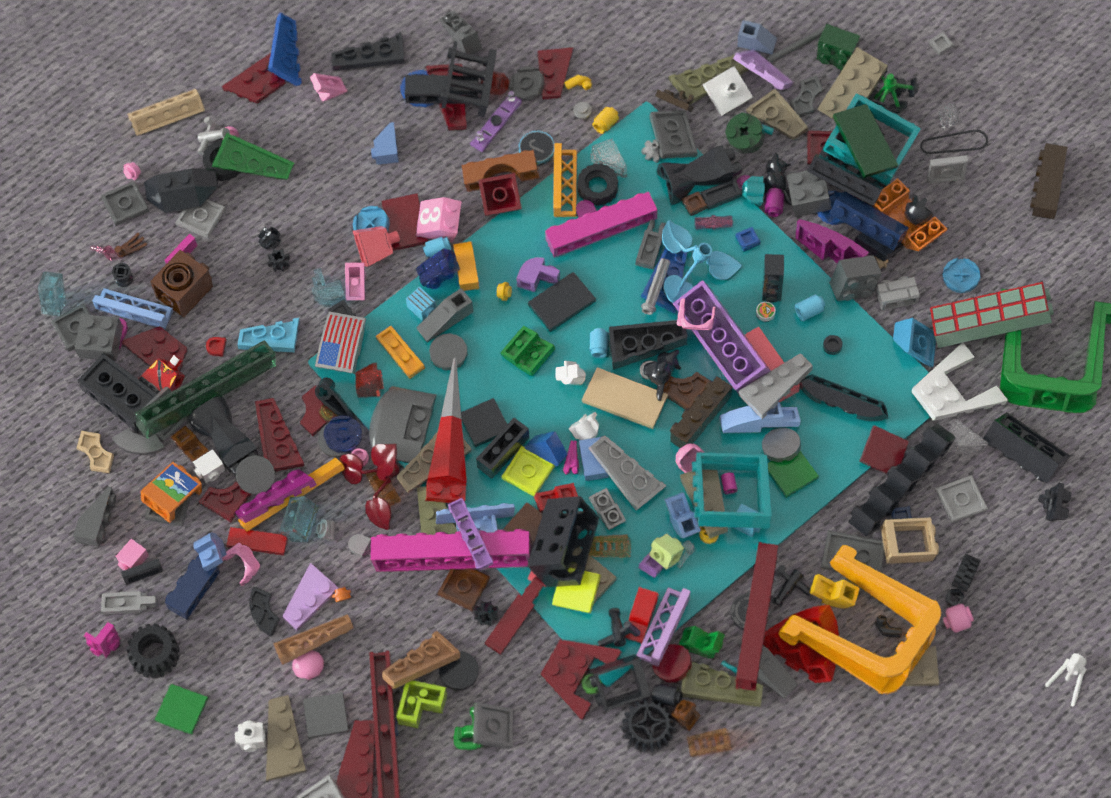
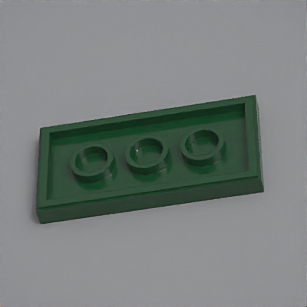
M867 104L834 113L833 118L863 178L898 167V163Z

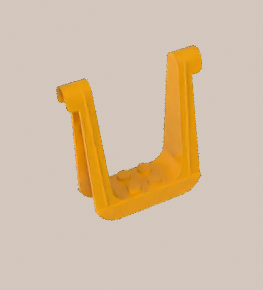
M842 545L831 560L830 565L834 570L913 625L906 634L907 639L905 643L902 641L899 643L895 651L897 654L889 658H883L795 615H791L780 630L779 636L790 645H796L799 640L877 690L880 694L896 692L904 684L933 642L936 634L935 627L941 617L940 606L937 601H933L854 559L857 554L856 550L847 545Z

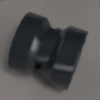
M118 263L113 267L112 274L118 286L127 287L133 282V275L127 264Z

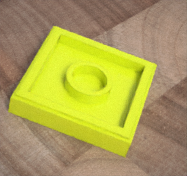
M521 446L503 473L502 480L534 496L535 493L539 492L555 465Z
M569 568L568 572H573L576 569ZM584 571L580 585L557 586L552 605L591 614L601 575Z

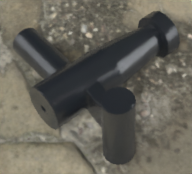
M783 565L777 568L775 575L778 577L782 576L786 581L777 596L771 600L778 607H782L783 601L793 592L795 587L808 597L811 588L801 582L804 575L800 571L794 569L788 575Z
M611 608L608 614L611 617L612 634L599 640L598 644L601 647H605L614 642L616 647H622L626 644L625 635L632 633L635 637H638L641 631L630 621H626L623 628L620 619V609Z

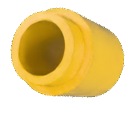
M605 107L592 123L594 129L601 134L607 132L619 120L617 110L613 107Z

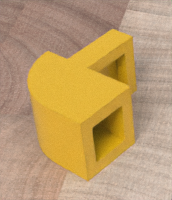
M817 574L814 576L810 594L822 599V604L836 608H849L855 606L860 588L846 580L833 582Z

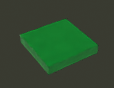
M801 451L792 460L787 461L786 459L782 460V462L771 461L768 463V474L786 498L819 478V475Z
M170 684L154 720L192 735L208 701V697Z

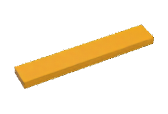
M337 458L332 459L308 475L314 479L317 484L312 488L307 486L301 489L302 493L296 497L294 494L286 497L284 503L279 506H269L268 512L247 523L238 519V522L246 531H249L345 469L343 464Z

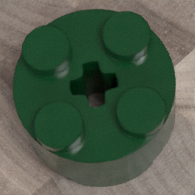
M739 113L726 126L725 134L731 147L739 153H754L764 143V129L760 121L751 114ZM748 131L749 133L747 136L742 135L743 132Z

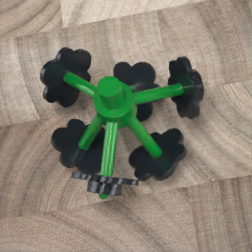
M886 70L880 80L884 81V86L879 92L874 89L868 100L883 106L890 112L898 114L903 112L908 105L907 101H898V97L906 92V89H908L909 97H914L919 90V84L916 77L911 79L909 85H906L904 78L899 79L897 76L894 77L893 74H888L887 78H885ZM888 93L892 94L895 104L886 106L884 100Z

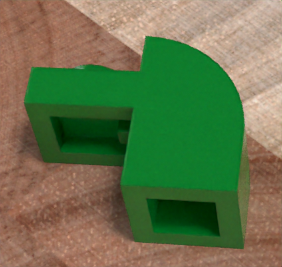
M697 626L686 627L678 645L686 648L688 652L712 659L715 653H719L725 634L720 631L707 633Z

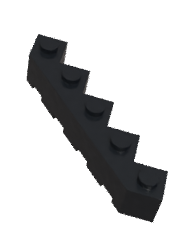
M940 424L927 427L923 432L924 438L921 443L914 447L910 446L905 452L906 458L897 466L893 465L888 470L886 481L879 486L875 485L870 490V497L867 502L861 506H855L851 511L852 517L849 523L866 537L881 526V520L891 515L892 511L899 506L900 500L904 496L907 497L917 486L918 480L922 476L925 477L935 466L936 460L948 452L956 437Z

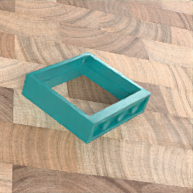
M856 93L847 109L867 104L876 120L909 137L896 159L898 167L870 176L888 186L916 140L921 128L886 110L883 106L875 104L865 96ZM836 125L826 141L823 151L859 170L848 146L836 139L840 132Z
M697 452L696 460L692 462V472H695L692 485L696 487V491L693 493V502L697 503V506L694 507V518H698V526L769 528L772 514L767 455ZM702 470L757 471L760 513L705 511Z

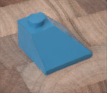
M914 318L896 322L893 340L907 354L928 367H933L936 347L934 331Z

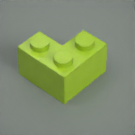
M413 680L406 683L397 713L398 724L418 729L423 710L443 714L447 698L446 687Z

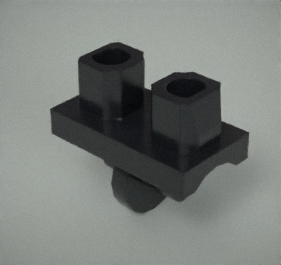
M1059 482L1056 487H1051L1050 490L1046 489L1045 494L1039 495L1038 501L1043 504V509H1047L1045 519L1047 521H1053L1054 519L1065 520L1068 518L1069 509L1061 505L1062 502L1068 503L1070 501L1072 492L1064 489L1063 483Z

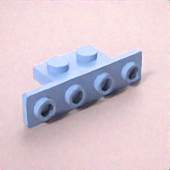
M502 503L497 506L483 505L476 508L467 507L476 528L479 531L491 533L497 530L496 518L513 517L515 506L514 504ZM449 509L436 512V524L456 523Z

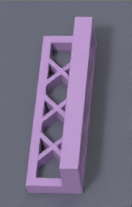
M668 587L637 653L641 660L659 666L690 600L691 591L683 588L682 592H678ZM670 595H673L678 600L676 605L670 607L667 600ZM669 612L670 618L668 622L662 624L660 615ZM661 629L662 635L660 639L654 641L652 632ZM653 646L655 649L651 657L642 654L647 647Z

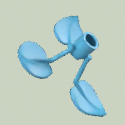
M670 220L665 224L662 232V241L666 249L674 254L679 253L681 250L684 253L694 250L693 259L695 261L683 279L677 275H671L664 281V292L670 302L674 303L693 288L692 284L685 281L698 263L706 261V264L710 265V274L719 280L731 278L741 268L742 265L731 256L720 251L712 252V247L707 243H701L699 246L695 245L689 248L692 244L690 233Z

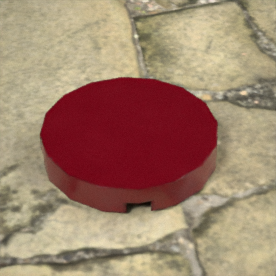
M671 644L668 645L659 666L652 664L655 675L664 682H677L687 676L686 673L691 670L692 658L686 648L681 645Z

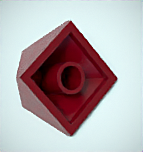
M515 173L478 180L485 216L522 209Z

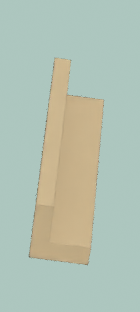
M194 89L128 113L136 136L203 112L205 109L199 93Z

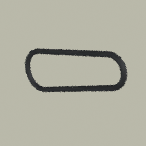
M981 130L963 131L926 138L921 141L920 149L926 154L980 150L987 146L988 137ZM971 132L982 133L986 139L985 144L979 148L932 152L923 149L925 141Z

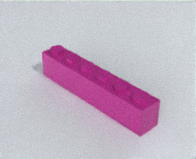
M649 192L639 193L628 200H620L612 206H604L596 212H589L580 218L570 219L564 224L551 226L548 230H545L546 241L553 256L557 257L650 222V220L657 219V208Z

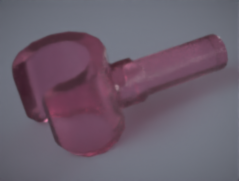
M92 245L90 248L91 250L103 253L108 260L113 259L110 255L111 253L116 254L110 245L104 248Z

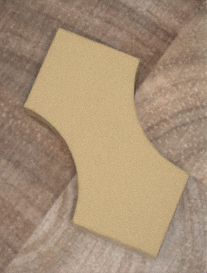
M81 431L77 450L86 453L90 458V470L110 473L114 454L102 448L100 443L101 435Z

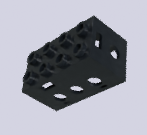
M581 496L547 499L527 567L546 587L581 584L600 519ZM586 530V536L579 539L578 535L580 532ZM582 547L580 554L573 555L576 548ZM577 564L575 571L568 572L571 565Z

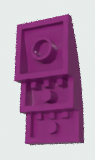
M802 219L797 221L795 239L823 261L829 256L838 264L839 260L869 256L867 250L836 231Z

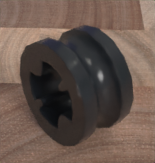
M956 588L949 590L945 597L946 604L949 607L962 604L964 599L962 591ZM952 594L959 596L958 602L950 600Z

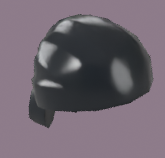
M914 195L912 202L907 203L905 218L911 224H925L932 218L933 212L925 207L926 198L918 201V196Z

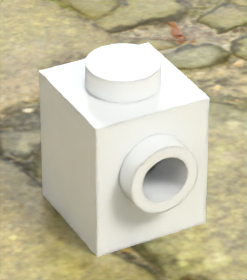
M213 449L193 462L196 468L193 470L199 480L203 478L205 483L217 480L220 474L225 471L223 463Z

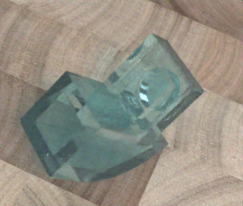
M321 268L315 269V277L312 278L314 287L311 288L314 300L324 307H332L343 299L345 300L340 280L325 284Z

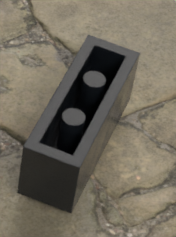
M765 254L762 301L774 303L781 301L784 255Z
M513 418L476 458L477 468L493 479L530 438L529 428L516 418Z

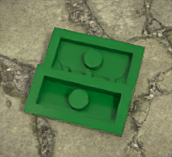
M523 325L500 354L520 370L533 376L555 351V346L540 338L537 332Z

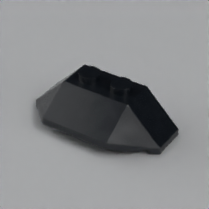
M191 168L155 175L144 182L146 200L164 213L201 207L218 188L216 169Z

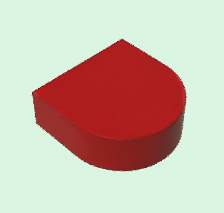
M223 337L208 339L206 342L207 352L213 356L223 357L227 339Z

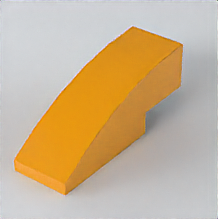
M472 242L453 244L460 289L462 288L463 291L479 289Z

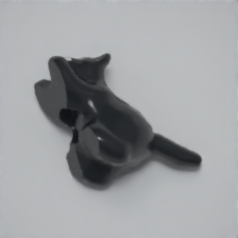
M775 153L773 158L768 160L765 169L768 174L763 179L765 185L764 193H768V190L771 188L781 189L784 194V200L789 205H792L791 198L786 189V178L784 176V171L791 164H787L784 160L778 158L779 155Z
M678 349L669 353L662 352L657 356V362L654 361L644 365V375L657 385L656 395L658 401L662 400L665 383L670 379L672 371L674 369L681 370L676 357L679 354Z

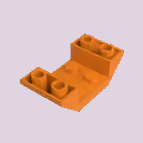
M897 178L882 189L875 205H872V207L909 227L902 244H904L905 248L919 252L948 229L936 217H933L925 224H911L905 218V207L907 203L912 202L909 199L910 190Z

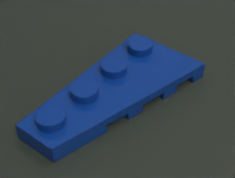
M280 13L276 20L268 71L295 86H299L302 82L298 74L300 64L297 63L299 50L296 47V41L298 40L296 21Z
M665 247L660 259H667L670 261L664 281L671 275H677L682 279L687 252L684 253L681 250L679 253L674 254ZM660 259L641 294V297L647 299ZM662 284L656 305L675 313L676 307L668 300Z

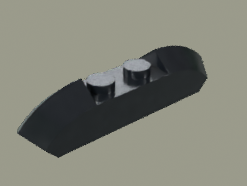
M813 374L806 376L799 383L800 389L810 399L819 404L824 401L828 406L840 407L846 413L857 414V419L864 421L888 419L887 408L884 402Z

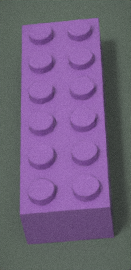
M703 280L673 303L679 312L680 300L685 298V318L692 325L706 323L712 317L713 307H716L712 330L692 331L735 391L739 393V390L771 371L710 286Z

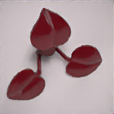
M377 444L372 448L371 459L374 465L377 466L375 469L362 470L363 461L360 457L351 453L342 455L339 461L345 469L341 472L350 484H358L362 481V474L377 472V477L380 480L385 481L373 495V500L366 501L365 509L369 520L374 525L389 530L391 521L390 505L385 499L377 498V496L387 484L391 483V478L399 475L400 469L396 463L397 444Z

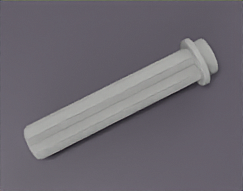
M660 259L646 302L641 306L642 312L652 315L656 311L655 304L670 261L667 259Z

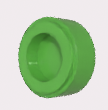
M588 674L582 680V688L587 694L593 695L597 691L595 687L592 688L589 676L592 675Z

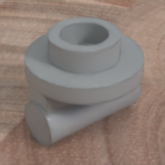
M324 519L317 524L316 533L320 539L334 541L335 521Z

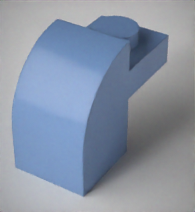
M683 492L664 499L670 514L669 518L679 537L685 538L701 531L697 519L694 518V512L690 511Z
M214 532L194 542V550L199 553L204 570L209 571L223 563L222 557L226 556L227 553L223 540Z

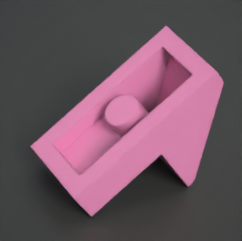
M316 73L310 77L315 90L319 93L323 102L347 92L340 77Z
M345 263L346 300H365L366 272L364 263Z

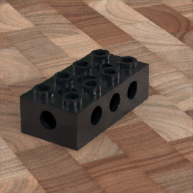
M103 353L77 380L80 388L138 433L146 424V421L138 412L157 394Z

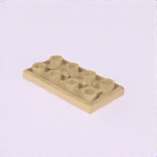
M596 368L582 398V402L654 429L668 394L663 392L662 400L658 401L656 389Z

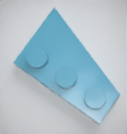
M299 318L292 319L293 321L286 323L282 321L275 322L276 325L266 327L260 325L240 329L238 349L295 353Z

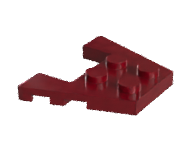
M560 639L541 675L576 715L584 720L592 704L575 695L583 678L595 659L607 664L618 660L622 652L618 649Z

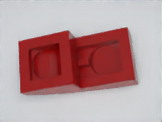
M574 483L555 486L554 490L535 493L534 499L538 511L543 513L547 499L577 497L578 495Z

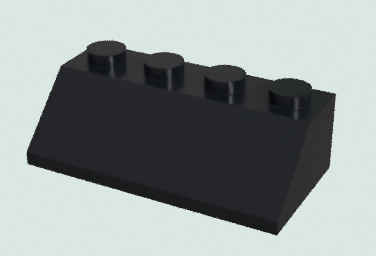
M1008 412L993 421L983 438L990 447L1003 452L1006 458L1019 463L1023 470L1032 472L1041 482L1048 483L1070 458L1069 454Z

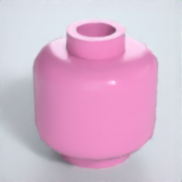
M963 604L946 609V617L943 618L946 628H951L955 633L970 628L972 626L971 622L974 621L969 606L965 607Z

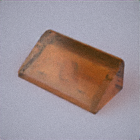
M377 472L366 474L374 493H376L385 481L377 477ZM392 483L387 484L377 496V498L385 499L390 507L401 502Z

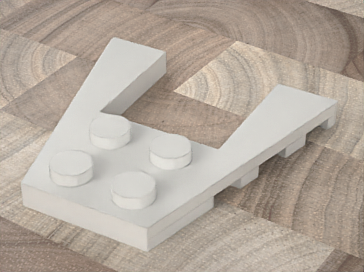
M961 343L916 384L911 391L933 421L957 416V414L963 412L971 413L976 409L992 408L998 404L1005 405L1008 401L997 386L966 401L946 376L947 373L974 359L973 354L964 343Z

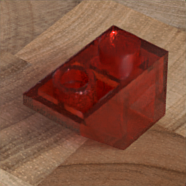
M372 363L355 372L358 398L381 396L380 389H384L382 370H378L377 363Z

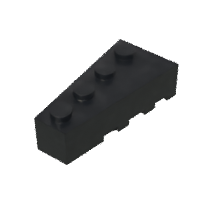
M677 320L609 327L613 370L687 345L686 329L678 326Z

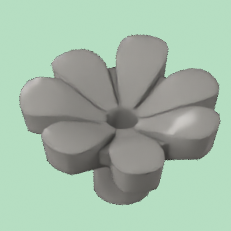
M653 140L652 143L646 141V147L641 151L642 154H646L645 159L649 161L653 158L655 163L659 162L660 152L656 140Z

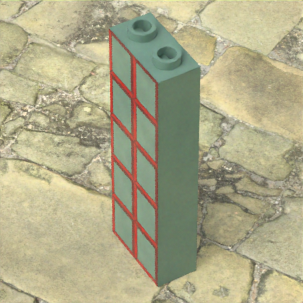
M1043 282L930 307L934 336L938 348L1052 323L1051 315L1054 314L1052 303L1048 304L1047 301L1051 300L1049 288L1045 289Z

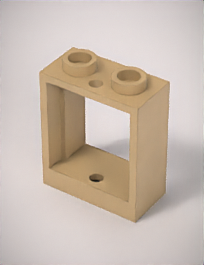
M931 518L885 520L880 527L887 564L930 562L939 553L938 543H935L934 538L935 526L932 524ZM922 530L926 552H898L895 531Z

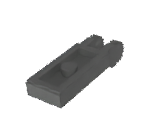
M650 220L648 228L645 230L635 265L654 269L662 244V232L666 223H661L657 233L653 232L655 220Z

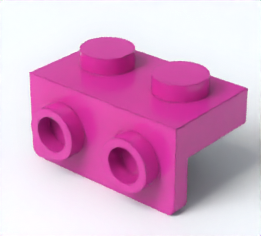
M109 622L106 623L96 638L87 632L84 634L87 640L86 644L91 648L90 651L98 657L103 655L107 658L110 652L115 651L120 645V637L114 625Z

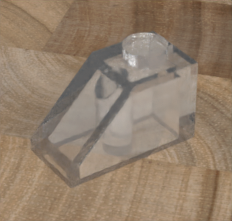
M613 138L592 146L590 157L593 164L601 163L608 165L615 171L617 176L627 177V166Z
M958 420L948 430L956 437L948 450L949 453L953 452L956 455L984 453L986 451L988 442Z

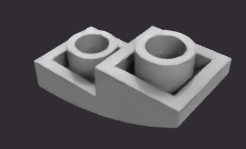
M607 488L589 497L594 509L608 530L626 521Z

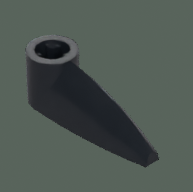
M328 377L322 378L315 388L316 397L343 420L355 426L358 422L348 405L334 390L335 382Z

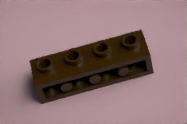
M1045 143L1044 150L1040 149L1038 160L1041 161V166L1037 165L1035 175L1039 178L1038 181L1034 182L1033 192H1036V195L1032 197L1030 208H1033L1032 216L1055 219L1068 147Z
M718 376L706 384L702 395L698 394L696 396L693 406L690 409L687 408L683 412L679 423L675 422L671 427L670 442L677 447L682 448L686 444H693L732 397V386Z

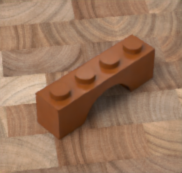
M524 150L512 155L505 154L502 157L487 158L483 161H472L461 165L467 192L480 190L478 180L490 178L502 172L515 173L521 182L540 178L534 150Z

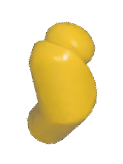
M576 75L564 82L568 90L577 85L582 86L584 90H589L592 87L591 79L582 75Z

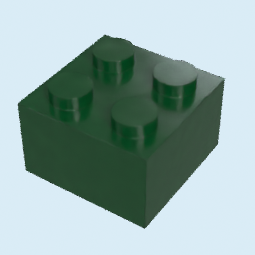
M826 24L818 40L816 59L822 64L836 66L837 69L842 71L855 49L859 48L860 35Z

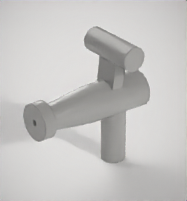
M206 117L204 123L208 125L207 131L198 134V141L201 145L197 153L200 155H204L209 142L224 139L226 133L230 134L228 128H221L210 117Z

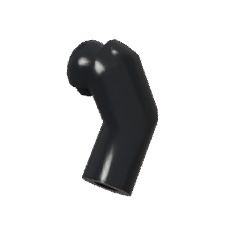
M877 616L875 626L883 636L901 638L902 628L890 627L886 616Z

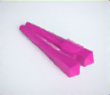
M577 441L570 442L563 469L566 475L570 473V469H572L573 474L578 473Z

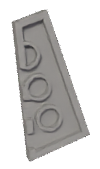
M800 353L739 390V396L763 420L767 416V412L771 408L774 409L778 405V401L783 396L786 397L790 393V389L794 385H798L812 371V364Z

